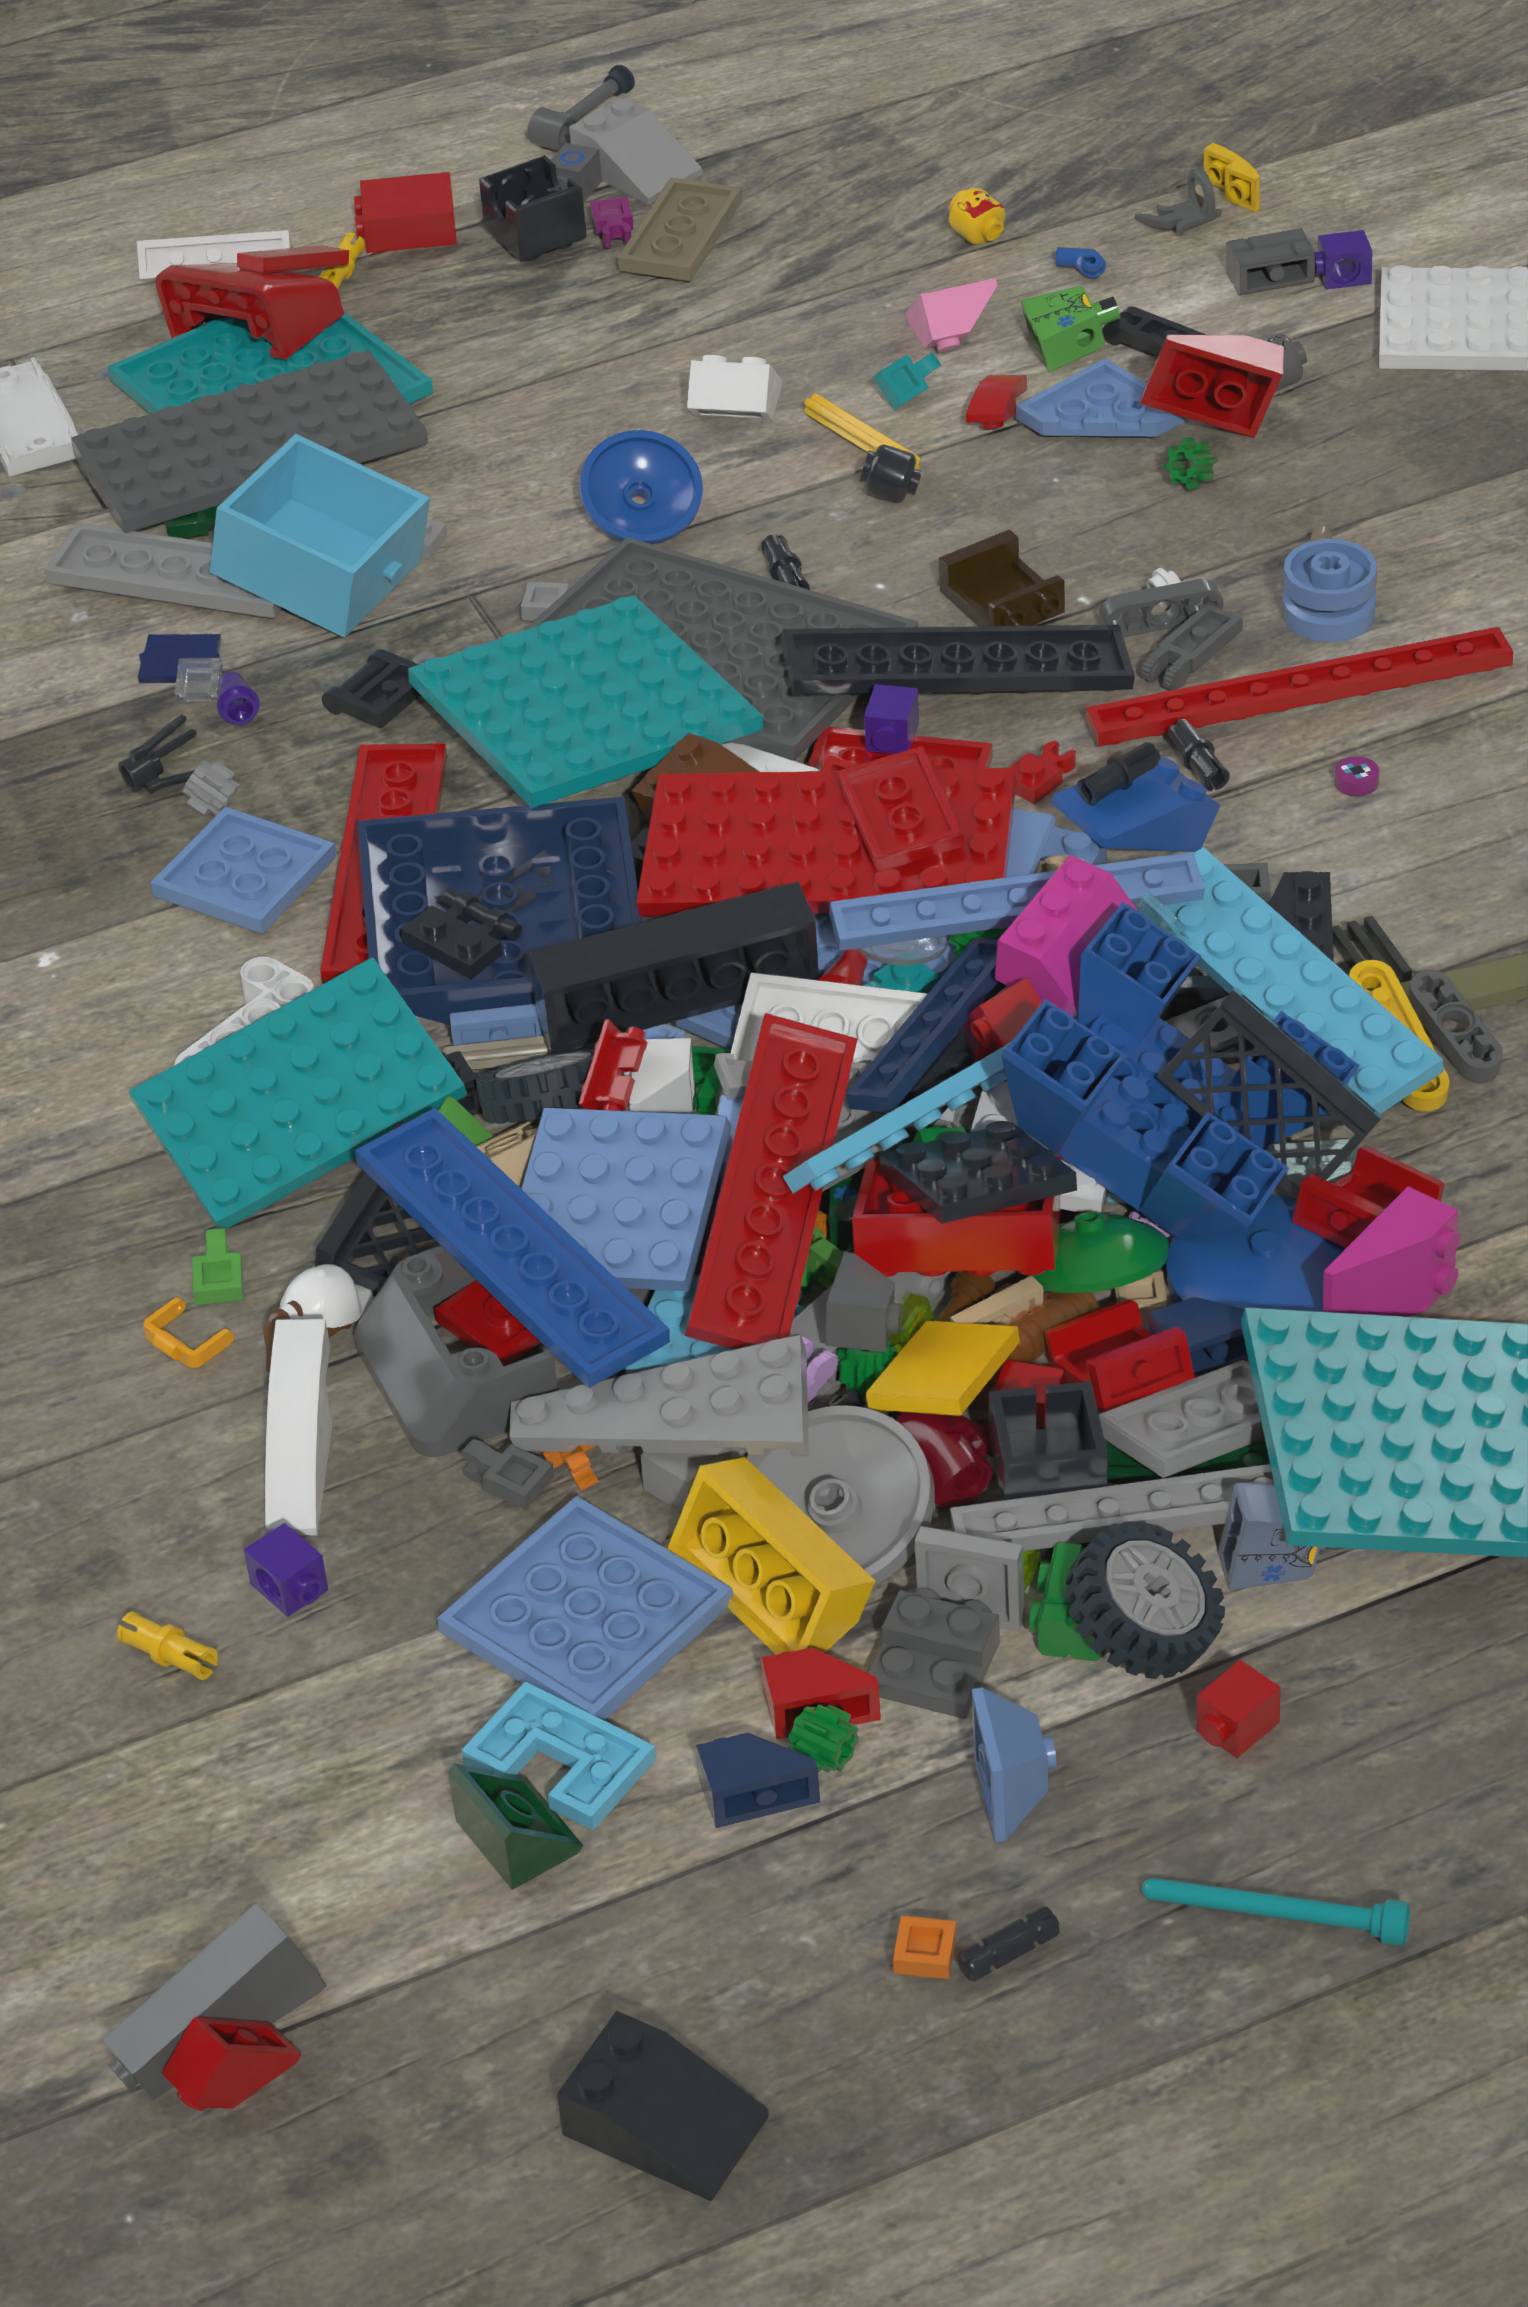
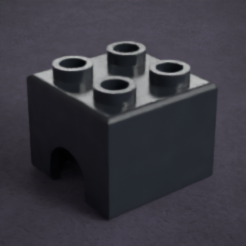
M546 155L479 179L484 227L520 261L536 260L540 254L554 249L569 248L573 242L587 237L582 188L571 178H568V188L562 190L557 179L556 165Z

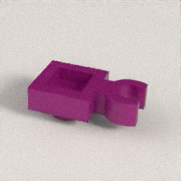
M620 197L591 201L590 210L596 235H603L604 246L606 248L611 247V240L614 238H622L625 240V244H627L632 237L631 230L634 229L628 198Z

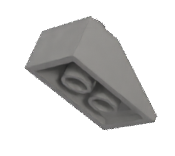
M625 97L613 101L605 108L587 115L584 119L569 127L571 144L599 149L602 181L647 205L655 202L671 177L694 180L703 175L702 167L651 111Z

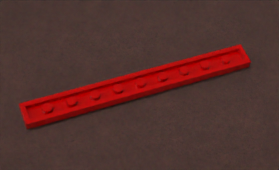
M1494 627L1086 707V722L1098 747L1115 745L1150 736H1161L1168 733L1169 727L1174 725L1178 719H1186L1194 728H1202L1206 725L1226 721L1243 720L1247 717L1272 712H1283L1293 708L1324 704L1348 697L1365 696L1374 692L1399 687L1405 688L1415 684L1440 679L1445 680L1470 673L1491 671L1496 668L1513 665V650L1500 628Z

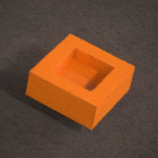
M901 1916L893 1956V1973L949 1979L957 1938L956 1921Z

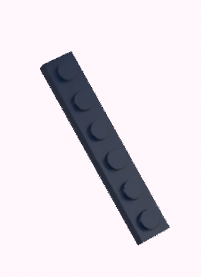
M974 938L845 1093L850 1109L871 1111L875 1114L890 1113L895 1110L970 1018L968 1014L976 1009L998 984L999 981L995 980L999 939Z

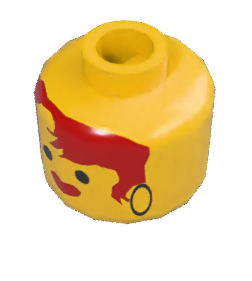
M979 187L962 190L952 199L949 205V223L952 229L968 242L980 245L993 241L1000 236L1004 229L1005 209L999 201Z

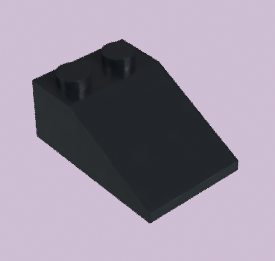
M617 2010L557 2093L563 2136L709 2201L714 2199L769 2117L766 2107L667 2032Z

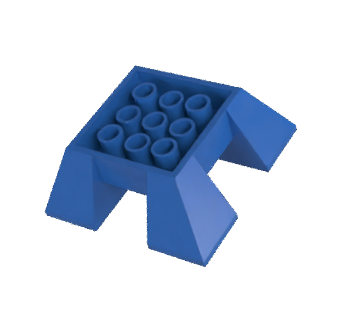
M1122 902L1081 954L1078 1021L1065 1010L1058 1008L1045 999L1001 1055L1017 1125L1024 1132L1057 1155L1062 1156L1067 1162L1090 1178L1095 1179L1100 1185L1178 1239L1248 1228L1289 1169L1271 1153L1262 1149L1279 1141L1278 1124L1250 1125V1141L1244 1137V1126L1231 1127L1226 1122H1223L1243 1120L1242 1091L1214 1093L1215 1114L1223 1120L1221 1121L1210 1112H1207L1202 1117L1157 1077L1190 1040L1179 1029L1163 1021L1160 1016L1191 973L1201 955L1188 947L1184 941L1174 937L1149 920L1145 914ZM1280 1011L1274 1021L1343 1082L1348 1084L1360 1065L1349 1058L1342 1050L1333 1047L1311 1032L1304 1024ZM1198 1045L1191 1054L1204 1053V1048ZM1266 1055L1247 1056L1248 1085L1276 1083L1274 1062ZM1220 1058L1211 1059L1213 1087L1241 1086L1240 1068L1236 1071L1225 1064ZM1205 1059L1185 1060L1172 1076L1187 1089L1207 1088ZM1281 1069L1282 1083L1295 1082ZM1303 1088L1283 1089L1284 1117L1313 1116L1312 1097ZM1276 1089L1248 1091L1250 1119L1278 1118ZM1207 1093L1194 1094L1208 1106ZM1318 1102L1319 1115H1326L1328 1110ZM1313 1122L1285 1123V1136L1289 1137L1313 1126Z

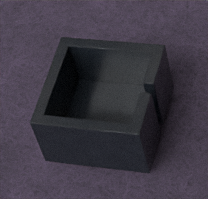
M1091 1381L1045 1386L1044 1429L1036 1430L1037 1393L1035 1387L989 1391V1439L1002 1501L1107 1487L1108 1453Z

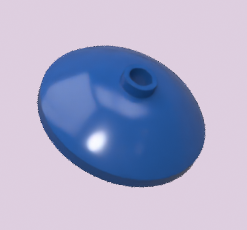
M647 430L624 431L603 440L588 455L580 477V497L589 518L604 533L620 541L629 537L646 543L656 544L677 536L695 518L703 493L701 473L691 454L672 438ZM640 496L644 498L646 502L638 504L635 503L632 500V498Z

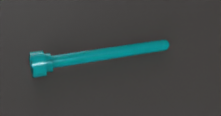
M1149 1878L1142 1885L1144 1897L1153 1901L1371 1931V1937L1381 1938V1944L1405 1947L1410 1923V1902L1387 1899L1385 1904L1375 1903L1374 1908H1366L1157 1878Z

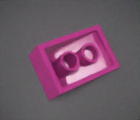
M1408 1186L1324 1270L1323 1312L1409 1317L1427 1310L1441 1295L1449 1294L1458 1278V1269L1455 1268L1456 1250L1460 1243V1233L1457 1232L1458 1210Z

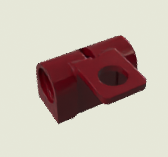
M903 1412L896 1421L905 1427L915 1438L929 1463L935 1486L934 1503L949 1511L950 1508L971 1505L984 1491L992 1477V1468L984 1459L986 1454L993 1457L989 1429L962 1415L949 1416Z

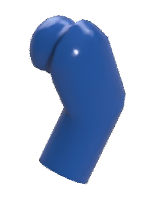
M1057 247L1056 267L1076 268L1090 279L1101 276L1105 271L1106 262L1094 249Z

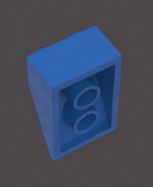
M1161 757L1158 766L1133 780V784L1129 789H1119L1100 800L1094 806L1087 804L1083 800L1077 785L1054 794L1051 803L1099 845L1103 848L1196 852L1202 848L1220 808V805L1206 794L1207 789L1202 784L1188 779L1179 771L1180 766L1165 757Z

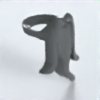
M1202 168L1192 169L1188 174L1187 201L1173 206L1156 205L1159 216L1135 214V219L1152 228L1162 230L1176 229L1177 235H1182L1187 229L1220 217L1222 210L1215 208V195L1209 176ZM1195 178L1202 187L1204 197L1195 191Z

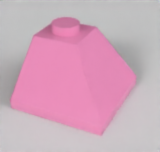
M996 278L921 294L905 312V315L924 349L937 347L938 352H943L961 346L960 341L970 333L997 287Z

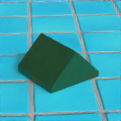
M454 1763L448 1771L456 1822L512 1890L574 1857L582 1849L583 1844L558 1814L549 1808L548 1802L528 1778Z

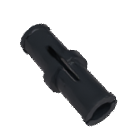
M772 534L764 538L761 543V550L769 562V573L772 579L810 590L809 583L801 572L802 568L800 566H802L799 557L791 552L786 538L781 534H776L779 544H776Z

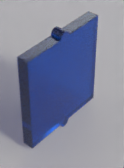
M148 634L144 653L139 654L141 663L138 673L139 683H212L215 666L221 662L219 654L222 641L221 634Z

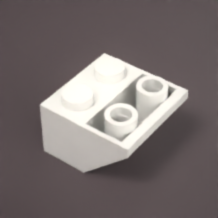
M704 355L702 361L691 360L687 409L694 416L773 419L782 388V379L770 364H766L765 359L743 357L742 363L726 362L727 358L723 356Z
M691 1038L645 1039L648 1045L644 1051L638 1072H624V1076H632L635 1080L627 1111L692 1114L696 1109L694 1105L695 1080Z

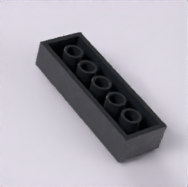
M799 881L529 952L536 1012L551 1054L596 1043L600 1038L605 1020H610L621 1033H626L629 1027L644 1030L742 1004L751 973L808 980L819 979L816 921Z

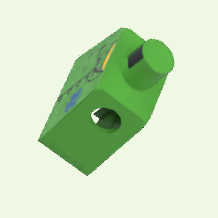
M1081 286L1021 300L1028 333L1048 372L1102 348L1105 341L1101 326L1120 319L1119 309L1113 296L1092 303L1084 287Z

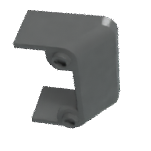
M442 1246L400 1261L354 1329L357 1353L414 1450L427 1457H440L465 1448L472 1439L482 1442L509 1432L511 1402L558 1391L554 1355L550 1350L504 1367L495 1353L484 1348H470L452 1355L450 1354L428 1316L435 1314L434 1308L476 1281V1279Z

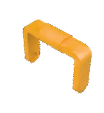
M175 1297L144 1320L146 1339L172 1359L179 1360L190 1368L201 1367L233 1342L234 1333L227 1328L222 1329L195 1350L190 1349L184 1342L166 1330H161L162 1327L182 1314L186 1308V1302L180 1297Z

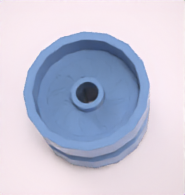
M1341 539L1315 540L1294 548L1285 558L1283 569V619L1287 627L1300 637L1317 642H1340L1353 639L1365 633L1374 623L1376 612L1377 562L1372 553L1359 544Z

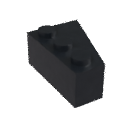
M1284 872L1268 905L1334 962L1330 872Z

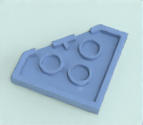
M1106 358L1016 405V419L1043 436L1158 437L1187 421L1186 417L1140 404V399L1147 383Z

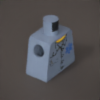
M1235 1483L1218 1549L1229 1590L1306 1580L1313 1575L1320 1550L1345 1549L1287 1545L1275 1486Z

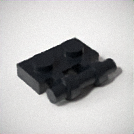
M451 888L445 890L441 897V904L450 908L449 910L444 912L431 905L401 928L403 944L471 980L502 956L501 941H499L502 936L511 941H516L522 932V926L512 921L510 914L499 908L489 909L480 904L478 897L467 891L459 893ZM473 920L480 924V926L474 928L467 923Z

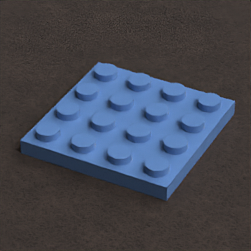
M544 1108L522 1190L626 1288L690 1292L731 1124L728 1117L723 1115Z
M575 1496L444 1611L437 1620L440 1633L523 1684L526 1681L605 1721L727 1609L729 1600L733 1597V1590L720 1580L582 1498Z

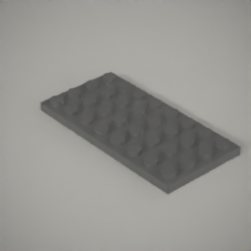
M367 350L364 352H353L346 357L330 362L315 363L309 368L289 374H278L272 379L258 383L240 385L234 390L217 395H206L196 401L183 405L165 407L159 412L142 417L127 418L121 423L101 429H90L83 434L71 437L74 453L122 531L128 533L220 505L295 434L357 463L428 443L425 426L372 352Z

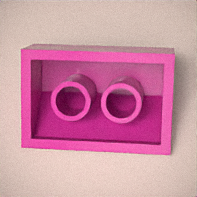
M1069 855L999 938L995 980L1011 987L1027 977L1042 1002L1047 999L1058 1008L1065 1010L1069 1015L1078 1018L1081 954L1122 902H1125L1135 910L1137 908L1110 872L1073 855Z

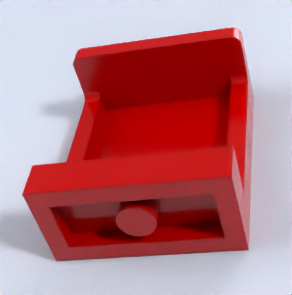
M1364 1145L1357 1150L1352 1172L1333 1184L1314 1174L1302 1180L1292 1222L1347 1248L1408 1186L1441 1202L1445 1185L1442 1181Z
M1132 1299L1053 1327L1045 1332L1052 1368L1064 1370L1065 1384L1091 1381L1096 1405L1104 1412L1195 1378L1186 1333L1178 1327H1174L1153 1335L1143 1327L1138 1303Z

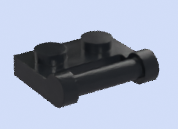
M378 649L368 657L367 664L341 686L331 687L322 695V703L334 715L344 712L382 728L421 695L409 683L408 668L420 664L386 650Z

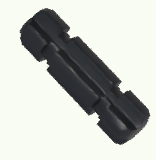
M1042 1906L1025 1915L1028 1921L1024 1922L1020 1918L983 1938L982 1942L984 1945L981 1947L979 1943H974L963 1949L957 1955L961 1972L964 1973L969 1981H977L992 1972L990 1966L993 1965L994 1968L998 1969L1036 1948L1034 1942L1037 1941L1038 1944L1042 1945L1053 1939L1060 1933L1059 1921L1056 1915L1053 1914L1049 1907Z

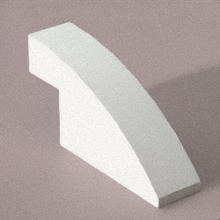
M326 1319L276 1320L266 1428V1534L286 1523L300 1536L318 1535L332 1431V1420L325 1384L330 1353Z

